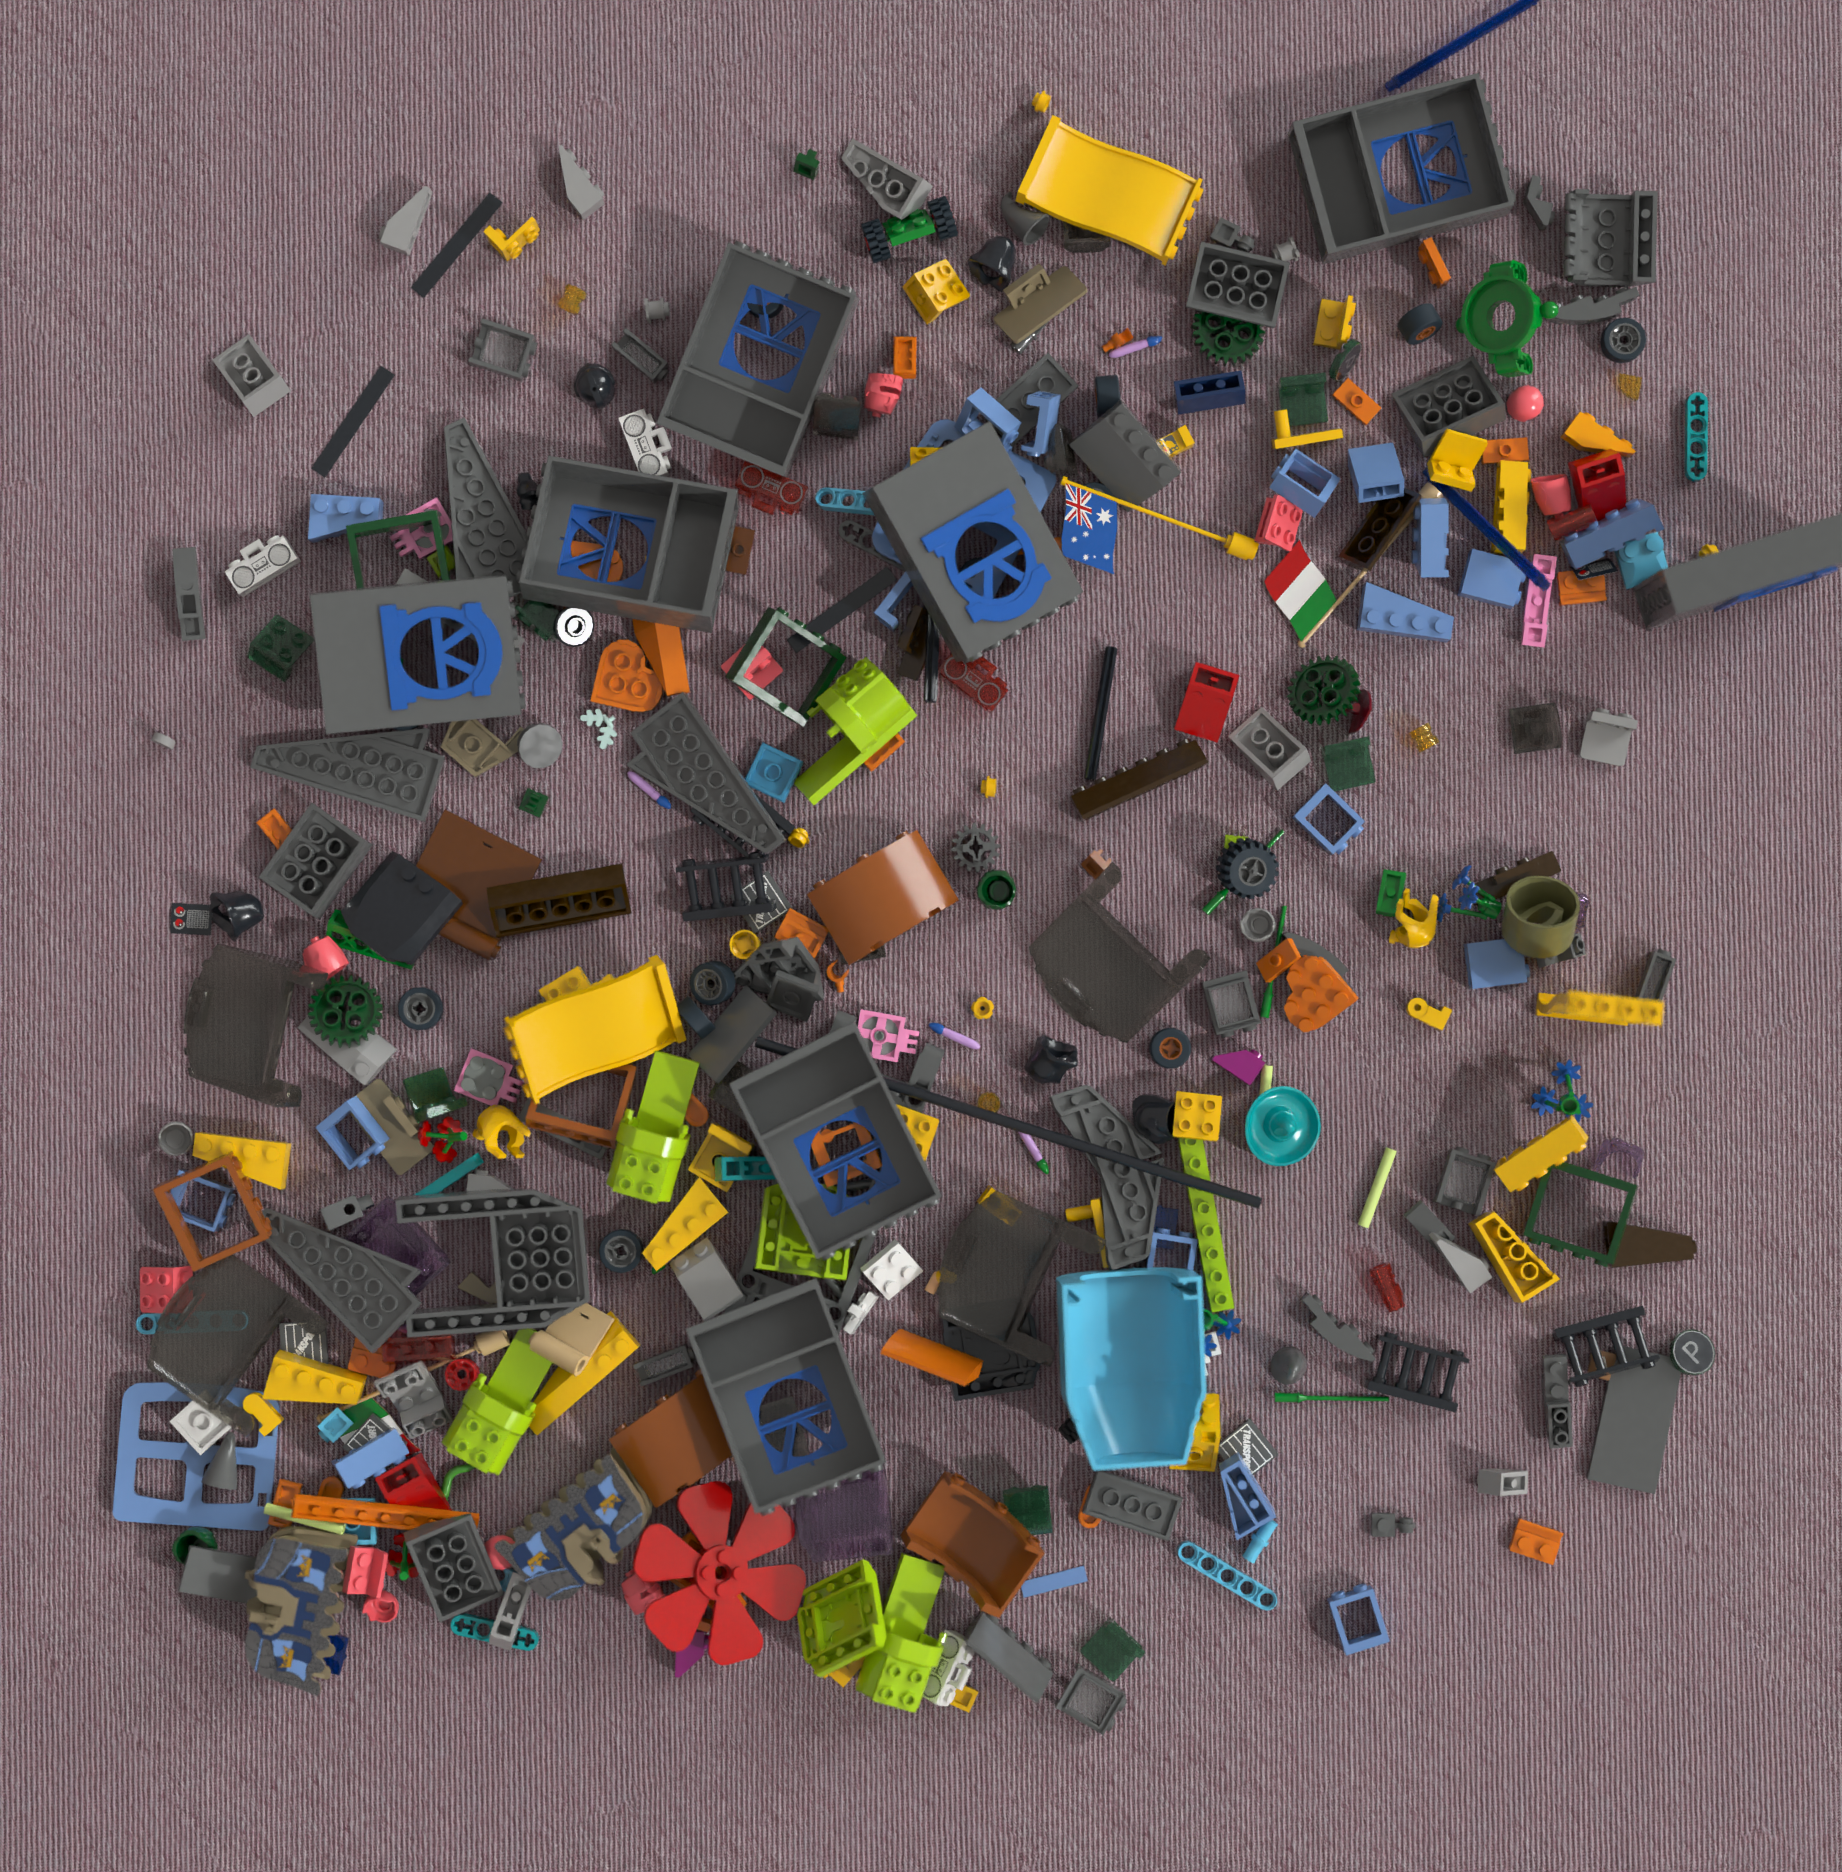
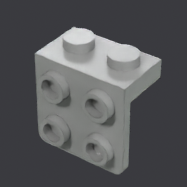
M1596 708V711H1592L1587 715L1579 755L1582 759L1623 766L1626 760L1631 731L1636 730L1638 720L1632 719V715L1619 713L1618 716L1609 714V710Z

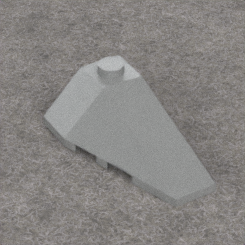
M853 138L841 157L844 163L866 187L867 191L876 199L881 208L901 220L922 206L933 187L920 176Z
M308 1015L298 1027L301 1032L363 1085H369L397 1051L393 1045L380 1035L369 1033L367 1034L369 1041L361 1038L359 1039V1046L355 1041L351 1043V1048H348L346 1042H343L342 1047L339 1048L337 1041L330 1046L329 1038L321 1041V1034L315 1035L314 1029L316 1027L310 1026V1021L313 1019H309ZM329 1018L327 1023L334 1024L338 1019ZM342 1022L340 1029L344 1030L345 1022Z

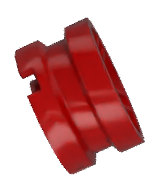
M456 1359L446 1367L445 1380L448 1386L454 1390H467L473 1382L477 1381L476 1379L480 1374L479 1367L472 1359ZM461 1370H464L466 1372V1377L464 1379H462V1377L458 1375V1372H460Z

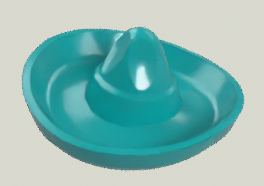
M1287 1086L1274 1087L1261 1093L1251 1104L1245 1119V1137L1250 1150L1259 1160L1272 1166H1287L1305 1158L1314 1149L1321 1130L1319 1113L1312 1100L1300 1090Z

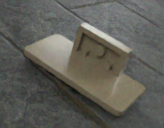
M1038 264L1003 290L1010 305L994 316V322L1013 343L1018 344L1085 295L1088 290L1068 267L1062 266L1050 276H1047L1045 269Z
M376 1079L355 1095L389 1136L390 1139L384 1143L386 1148L380 1153L396 1174L403 1175L432 1152L431 1150L434 1146L431 1142H428L427 1147L420 1145L418 1130L421 1124L413 1114L409 1115L405 1109L407 1106L399 1096L395 1097L382 1079ZM350 1112L351 1116L355 1119V1121L358 1123V1125L362 1128V1130L365 1132V1134L368 1136V1138H369V1139L372 1141V1143L374 1144L375 1141L371 1138V1136H370V1135L368 1134V1132L364 1129V1127L360 1124V1122H359V1121L357 1120V1118L353 1115V1113Z

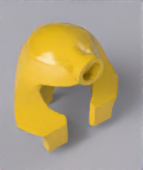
M1405 888L1403 899H1399L1397 902L1395 917L1403 926L1391 930L1389 943L1395 944V942H1398L1412 949L1428 945L1435 935L1438 897L1434 894L1432 895L1428 911L1417 899H1410V889ZM1403 906L1411 910L1414 919L1403 912Z
M495 1104L483 1110L478 1116L477 1129H474L472 1135L478 1140H485L486 1149L498 1159L506 1158L507 1155L498 1147L497 1138L498 1132L505 1130L510 1138L506 1146L507 1150L515 1158H523L525 1154L520 1150V1146L524 1143V1136L530 1137L531 1134L526 1125L509 1108Z

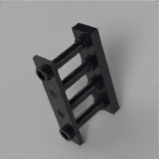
M755 794L783 835L786 832L791 834L796 829L793 824ZM694 808L690 810L694 814L692 819L701 826L707 824L745 857L748 856V852L742 848L746 842L738 836L733 841L724 833L726 828L720 824L716 827L701 812Z
M761 851L748 853L746 857L695 862V859L682 860V864H679L675 870L676 872L686 873L690 905L682 912L683 922L773 912L777 908L776 899H769L766 896L761 863H765L769 859V854L762 855ZM752 864L757 895L755 901L746 902V899L743 898L739 865ZM730 866L735 900L731 904H724V901H721L717 868ZM694 870H708L712 896L711 906L702 907V904L699 903Z
M1643 1306L1554 1329L1552 1332L1554 1341L1561 1340V1343L1565 1344L1574 1377L1568 1380L1569 1386L1575 1384L1576 1388L1588 1385V1381L1637 1367H1642V1370L1656 1366L1655 1363L1658 1362L1660 1356L1659 1354L1650 1356L1640 1326L1641 1319L1646 1315ZM1627 1323L1628 1326H1631L1641 1359L1628 1362L1617 1330L1620 1324ZM1605 1329L1606 1332H1609L1619 1365L1605 1367L1595 1336L1597 1330ZM1582 1334L1584 1338H1587L1597 1371L1586 1374L1583 1373L1573 1342L1575 1336Z
M1384 1332V1335L1377 1334V1339L1384 1341L1376 1376H1373L1372 1380L1366 1378L1364 1387L1367 1390L1456 1413L1458 1403L1452 1401L1453 1397L1451 1395L1460 1361L1469 1364L1470 1359L1464 1357L1465 1352L1451 1349L1449 1353L1399 1340L1397 1339L1398 1335ZM1393 1344L1407 1347L1398 1382H1395V1386L1387 1384V1379H1385ZM1415 1350L1429 1353L1421 1386L1417 1388V1391L1408 1389L1409 1385H1407ZM1441 1356L1449 1358L1451 1361L1443 1392L1437 1397L1430 1395L1431 1391L1429 1388L1437 1357Z

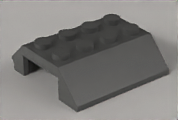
M1575 189L1565 194V210L1569 211V214H1565V233L1569 234V236L1564 237V256L1568 257V259L1564 260V276L1568 277V282L1580 286L1632 287L1656 282L1658 191H1634L1631 195L1589 194V189Z

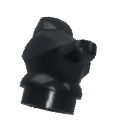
M526 472L518 474L516 492L520 497L519 504H521V509L532 510L533 505H537L538 502L536 497L538 484Z

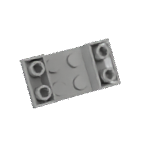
M419 1361L374 1381L383 1398L389 1396L399 1411L402 1426L411 1439L453 1421L441 1389L423 1361Z

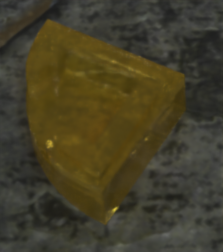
M1620 373L1618 375V384L1621 391L1629 399L1637 401L1642 377Z

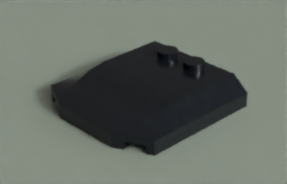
M391 851L343 908L341 913L352 936L389 962L399 961L413 965L463 905V902L452 891L403 856Z
M1019 1297L940 1309L943 1344L984 1360L979 1378L963 1386L949 1380L953 1401L1034 1387V1380L1041 1364L1033 1316Z

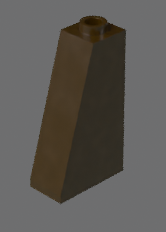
M1603 1221L1606 1255H1608L1618 1222ZM1627 1224L1614 1265L1608 1263V1267L1616 1268L1693 1260L1694 1254L1697 1252L1696 1242L1692 1240V1236Z

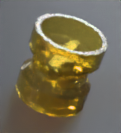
M566 284L564 297L560 298L557 306L569 313L578 315L581 309L579 304L585 300L587 293L573 285Z
M1429 722L1409 733L1411 739L1416 740V748L1419 753L1439 743L1437 736L1431 733L1432 727Z
M985 1092L979 1096L977 1106L997 1112L1000 1108V1100L996 1094Z

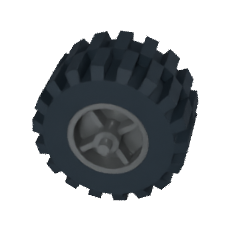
M1239 838L1236 839V843L1232 841L1228 843L1229 848H1223L1221 852L1224 854L1222 857L1218 856L1217 859L1220 862V865H1216V870L1220 872L1217 874V877L1222 881L1221 884L1230 892L1244 899L1245 897L1248 899H1254V896L1262 897L1263 891L1268 893L1271 890L1269 886L1276 883L1274 877L1279 875V871L1276 870L1279 867V863L1274 860L1277 858L1276 855L1271 852L1270 848L1251 838H1245V840Z

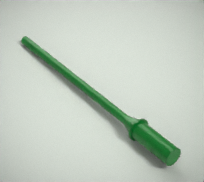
M1281 829L1266 846L1271 848L1285 832ZM1225 888L1219 892L1217 891V894L1203 907L1202 911L1209 915L1225 900L1229 890Z
M1283 905L1275 947L1281 942L1287 906ZM1273 981L1268 982V986L1263 993L1260 1013L1262 1018L1269 1019L1272 998L1274 996L1272 990Z
M1297 1392L1274 1393V1402H1297L1299 1404V1402L1305 1400L1389 1401V1397L1306 1396Z

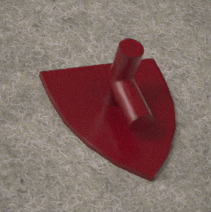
M1360 689L1361 693L1358 695V702L1351 703L1353 710L1345 709V712L1353 714L1349 734L1356 733L1363 726L1372 710V699L1368 690Z

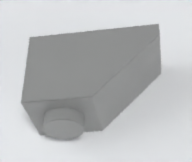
M1496 1468L1479 1469L1477 1492L1496 1496L1527 1494L1528 1471Z

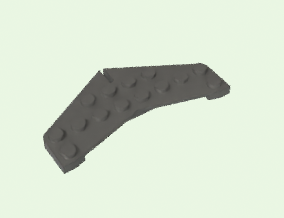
M1083 1085L1049 1097L1052 1108L1072 1137L1142 1160L1162 1154L1151 1141L1137 1132L1135 1127L1091 1086ZM1084 1153L1100 1176L1105 1254L1109 1270L1111 1271L1147 1258L1151 1251L1161 1177ZM1164 1157L1152 1161V1163L1163 1166Z

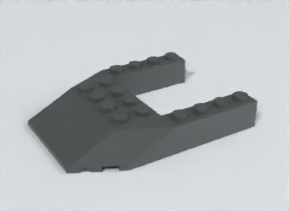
M490 1189L400 1196L395 1200L397 1223L490 1216L497 1303L416 1309L406 1319L408 1337L547 1327L557 1319L590 1301L582 1208L535 1189Z

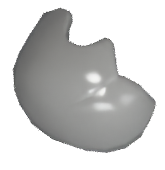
M1262 908L1248 910L1240 920L1242 934L1248 940L1256 943L1269 939L1276 927L1273 915L1268 910Z
M178 1121L169 1122L164 1125L158 1135L161 1150L167 1155L179 1156L188 1152L194 1141L191 1128L185 1123Z

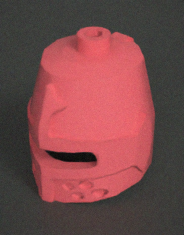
M868 374L864 390V408L871 411L872 416L878 418L881 417V414H891L900 398L903 378L892 374Z
M1566 474L1547 475L1530 479L1535 502L1538 504L1543 515H1554L1556 519L1563 517V512L1571 510V489Z
M318 936L310 940L312 944L303 950L304 966L307 971L314 969L310 977L316 987L326 982L349 964L342 949L330 936L321 939Z
M633 1569L625 1574L627 1578L621 1583L625 1600L634 1615L643 1613L648 1604L666 1596L657 1581H643L635 1575Z

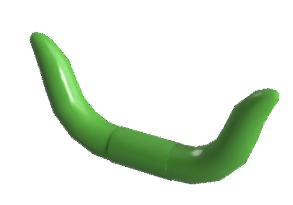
M471 1464L457 1465L447 1472L441 1488L447 1502L453 1478L460 1473L473 1470L474 1466Z

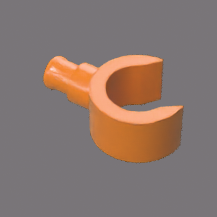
M1127 328L1119 335L1115 333L1111 336V340L1103 345L1102 348L1105 352L1115 347L1119 348L1130 342L1134 337Z
M837 959L828 966L827 976L835 982L836 991L840 993L844 992V979L848 975L849 969L842 976L835 975L833 966L838 961Z

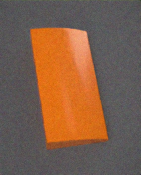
M899 1329L889 1338L880 1353L963 1386L979 1378L984 1361L903 1329Z

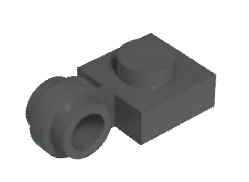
M1220 217L1210 236V240L1227 248H1231L1233 243L1236 242L1238 250L1248 253L1255 246V240L1250 236H1238L1241 230L1240 226Z
M1371 1512L1372 1537H1395V1528H1399L1400 1533H1413V1529L1416 1528L1413 1518L1401 1517L1399 1522H1395V1513Z

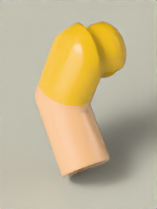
M948 1268L937 1270L932 1274L924 1290L934 1295L940 1284L954 1283L957 1279V1274Z

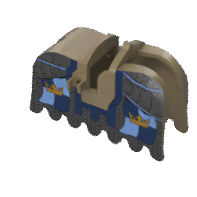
M614 1447L611 1449V1454H607L603 1459L599 1458L594 1462V1470L581 1472L577 1475L576 1482L578 1485L571 1484L562 1487L559 1490L560 1499L553 1498L544 1501L541 1505L543 1514L541 1512L528 1514L524 1518L526 1528L523 1526L510 1528L505 1535L515 1541L514 1544H510L506 1540L498 1541L495 1544L494 1548L513 1566L524 1581L539 1596L554 1601L565 1600L577 1593L585 1582L598 1584L599 1586L603 1585L606 1580L604 1578L603 1565L599 1560L601 1556L606 1562L611 1564L621 1561L623 1548L638 1536L651 1517L653 1503Z
M303 1526L284 1527L271 1535L260 1549L255 1569L246 1570L245 1578L248 1579L249 1585L257 1590V1596L248 1600L246 1605V1612L249 1616L248 1621L251 1623L246 1636L245 1653L251 1667L263 1677L296 1687L316 1696L320 1694L321 1684L314 1680L312 1676L326 1680L331 1677V1668L326 1665L323 1658L333 1656L336 1651L334 1644L330 1643L327 1636L336 1635L340 1630V1625L334 1621L332 1614L340 1613L344 1609V1603L339 1599L336 1592H340L343 1589L344 1577L341 1570H346L349 1556L347 1548L356 1545L358 1541L356 1534L343 1533V1535Z

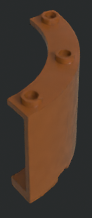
M907 830L895 837L897 841L870 856L868 853L863 854L856 859L857 864L827 882L825 879L813 885L814 890L807 894L849 965L959 901L917 830L910 834Z
M701 1369L694 1373L696 1377L670 1397L665 1394L655 1401L657 1406L628 1426L624 1422L614 1429L616 1434L609 1439L655 1508L677 1495L686 1486L695 1483L733 1455Z
M944 1471L900 1534L907 1549L914 1551L929 1561H932L934 1558L945 1566L943 1570L957 1582L963 1581L969 1587L967 1592L974 1599L980 1610L997 1618L1001 1616L1045 1554L1040 1546V1540L1031 1535L1008 1512V1507L1005 1504L994 1501L988 1495L966 1482L965 1478L960 1474H951L947 1471Z

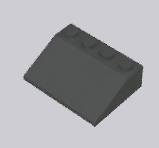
M1201 241L1186 308L1275 328L1290 262Z
M1474 356L1392 393V398L1403 421L1424 458L1434 452L1446 429L1472 436L1506 420L1505 403Z
M1122 399L1069 443L1070 447L1111 491L1114 497L1137 506L1164 488L1181 473L1178 464ZM1122 505L1127 512L1132 510V508Z
M311 803L259 878L313 917L321 919L373 844L314 803Z
M471 1513L426 1523L403 1533L439 1622L504 1595Z
M981 1611L965 1629L966 1644L1037 1704L1053 1675V1671L1050 1668L1052 1664L1043 1656L1038 1658L1033 1653L1034 1648L1026 1641L1021 1643L1015 1638L1017 1634L1010 1627L1006 1626L1003 1628L998 1623L999 1618Z

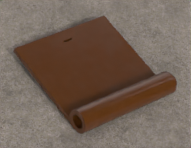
M445 809L416 865L452 891L463 902V905L438 935L488 961L491 958L496 959L502 948L499 944L503 937L497 938L489 910L487 888L532 880L542 859Z

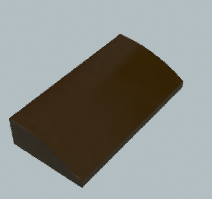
M1404 488L1403 497L1377 500L1341 551L1339 557L1352 568L1366 572L1371 571L1423 496Z

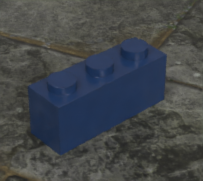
M1242 370L1174 381V396L1178 415L1246 404Z

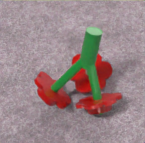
M450 1116L445 1117L443 1123H438L437 1128L439 1131L437 1133L430 1131L431 1124L428 1121H424L423 1127H420L418 1130V1140H420V1145L424 1147L428 1146L431 1137L439 1138L440 1140L447 1139L448 1142L445 1144L442 1141H436L431 1150L435 1154L437 1161H446L447 1163H451L457 1156L456 1150L452 1149L453 1142L465 1141L468 1136L466 1132H462L460 1121L454 1120Z
M404 1534L395 1535L393 1537L394 1544L403 1547V1554L392 1549L388 1551L386 1574L394 1576L397 1570H399V1578L401 1580H407L409 1576L411 1578L418 1577L419 1572L411 1554L408 1553Z

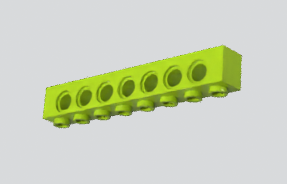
M1177 1137L1183 1172L1210 1181L1203 1140ZM1186 1186L1195 1236L1198 1239L1197 1247L1209 1310L1217 1312L1233 1309L1234 1303L1213 1194Z

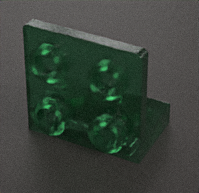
M1326 372L1282 377L1279 379L1277 384L1281 410L1287 409L1289 427L1326 423L1328 421L1324 385L1327 382Z
M529 600L523 608L518 604L516 605L515 609L518 611L516 616L528 627L533 624L536 627L533 631L544 641L547 642L550 639L554 643L557 640L553 625L559 611L553 605Z
M276 614L250 643L247 658L283 682H286L291 675L293 664L313 643L314 638Z
M1369 736L1321 748L1329 785L1334 792L1376 782L1368 749L1371 745Z
M443 1067L403 1080L417 1123L468 1106L465 1097L457 1099L456 1096H453Z
M1048 1486L1013 1487L1002 1491L1003 1504L1008 1507V1512L1031 1535L1053 1533Z
M1111 1617L1108 1618L1080 1650L1090 1662L1113 1682L1136 1657L1141 1659L1146 1653L1144 1647Z

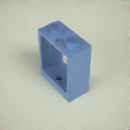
M980 388L966 399L954 427L963 435H966L984 425L977 419L980 412L1004 433L1000 441L1009 454L1012 450V442L1019 435L1017 431L1021 422L984 389Z
M1295 448L1291 456L1288 454L1284 456L1279 464L1281 467L1278 466L1272 474L1271 478L1274 481L1269 488L1315 518L1337 486L1340 478ZM1289 469L1291 472H1293L1294 474H1296L1297 476H1299L1300 478H1302L1303 480H1305L1306 482L1320 490V494L1318 496L1315 495L1314 493H1312L1311 491H1309L1308 489L1294 481L1292 478L1287 476L1285 473Z
M1326 783L1292 816L1330 855H1333L1335 852L1339 855L1348 846L1346 841L1351 836L1355 838L1362 832L1364 828L1361 825L1365 822ZM1327 795L1355 822L1334 845L1327 841L1305 819Z
M357 1096L347 1100L315 1127L348 1170L356 1166L359 1169L365 1166L370 1161L368 1157L371 1154L376 1156L386 1148L384 1143L390 1139ZM350 1112L353 1113L375 1141L374 1144L359 1156L335 1127Z
M179 1170L177 1176L184 1172H187L188 1170ZM202 1175L192 1179L225 1193L214 1222L180 1210L184 1220L212 1232H217L220 1228L223 1229L228 1219V1216L225 1215L227 1208L232 1207L235 1201L236 1194H233L235 1188ZM189 1181L171 1190L178 1208Z
M1157 1228L1156 1232L1153 1231L1151 1251L1146 1259L1145 1268L1153 1267L1157 1239L1190 1244L1186 1269L1193 1270L1198 1241L1197 1238H1193V1233L1179 1231V1235L1170 1234V1229Z
M1359 1584L1353 1587V1591L1346 1593L1343 1590L1331 1594V1598H1327L1339 1640L1346 1656L1390 1642L1371 1585ZM1369 1597L1379 1631L1347 1640L1337 1606Z

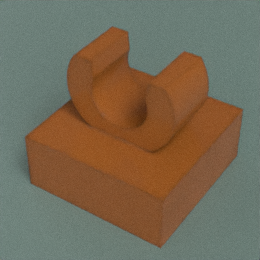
M1102 849L1097 852L1094 850L1080 864L1095 880L1111 867L1109 864L1112 859L1109 858L1105 861L1100 856L1103 853Z

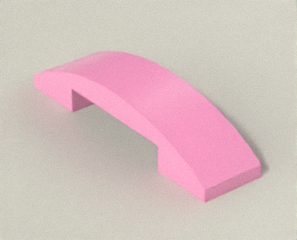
M1533 555L1525 598L1521 645L1545 648L1548 627L1546 623L1552 580H1554L1556 556Z

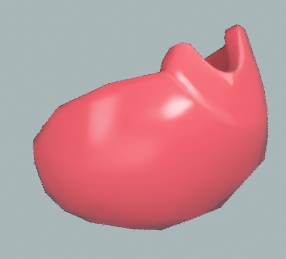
M1524 385L1510 393L1506 405L1507 411L1513 419L1525 422L1541 413L1544 402L1542 394L1536 387Z
M496 1535L484 1542V1547L493 1568L505 1570L512 1565L494 1546L501 1540H506L510 1544H514L515 1541L505 1535Z
M382 1590L380 1598L367 1596L362 1613L368 1615L369 1621L390 1622L398 1614L399 1603L392 1593Z

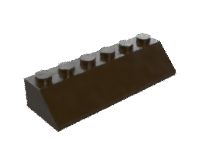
M1189 738L1176 743L1177 748L1171 751L1167 747L1156 752V758L1148 760L1145 757L1136 761V767L1128 770L1127 767H1123L1115 771V776L1107 779L1106 776H1103L1093 781L1094 786L1086 789L1084 785L1073 790L1074 795L1070 796V800L1080 822L1207 765L1209 762L1197 741L1193 740L1190 742Z
M622 863L487 888L489 910L497 938L632 914Z

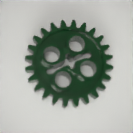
M1197 310L1199 314H1195L1193 317L1196 322L1191 325V328L1196 331L1191 336L1198 338L1194 343L1195 346H1202L1199 353H1208L1206 360L1213 356L1215 358L1214 364L1222 360L1223 366H1226L1228 361H1231L1232 366H1235L1237 359L1244 364L1245 356L1248 359H1252V352L1257 353L1259 351L1258 345H1262L1264 341L1260 337L1264 336L1266 332L1260 328L1264 326L1249 322L1238 325L1242 322L1241 320ZM1214 320L1219 326L1211 327L1208 321ZM1225 327H1227V329L1233 328L1232 332H1230L1229 330H1223ZM1238 332L1247 333L1249 338L1242 339ZM1216 334H1218V335H1217L1216 337H1214V338H1211V337H1210V335H1216ZM1224 340L1227 342L1228 347L1223 348L1219 346L1217 341Z
M1329 655L1326 656L1325 660L1318 656L1315 663L1310 659L1309 666L1307 667L1302 664L1303 671H1295L1297 678L1290 679L1293 686L1287 687L1290 692L1287 695L1290 701L1289 706L1296 716H1299L1303 722L1307 719L1310 725L1316 721L1320 726L1323 720L1329 725L1331 718L1339 721V714L1347 716L1345 709L1353 710L1350 703L1358 702L1355 694L1361 693L1358 688L1361 683L1352 664L1347 663L1346 659L1340 660L1338 656H1335L1333 660Z
M341 975L339 982H336L332 977V984L328 985L326 982H323V990L316 988L318 996L311 995L313 1003L308 1004V1008L312 1012L308 1013V1018L313 1019L310 1021V1026L316 1027L314 1029L315 1035L321 1034V1041L329 1038L330 1046L337 1041L339 1048L342 1047L343 1042H346L348 1048H351L353 1041L358 1046L360 1045L359 1039L361 1038L369 1041L367 1034L375 1035L373 1027L380 1028L378 1019H383V1015L379 1011L383 1010V1005L378 1004L381 1002V997L375 996L377 993L376 988L370 989L369 982L362 985V978L360 977L354 982L352 975L349 976L348 981H345L343 975ZM347 993H350L351 995L348 1000L349 1010L346 1012L345 1028L344 1030H341L340 1028L343 1022L342 1013L345 1011L346 995ZM335 996L342 998L337 1003L330 1001ZM357 999L364 1000L362 1005L357 1006L353 1004ZM334 1017L338 1019L334 1024L327 1023L329 1018ZM354 1020L361 1022L357 1027H352L349 1024Z

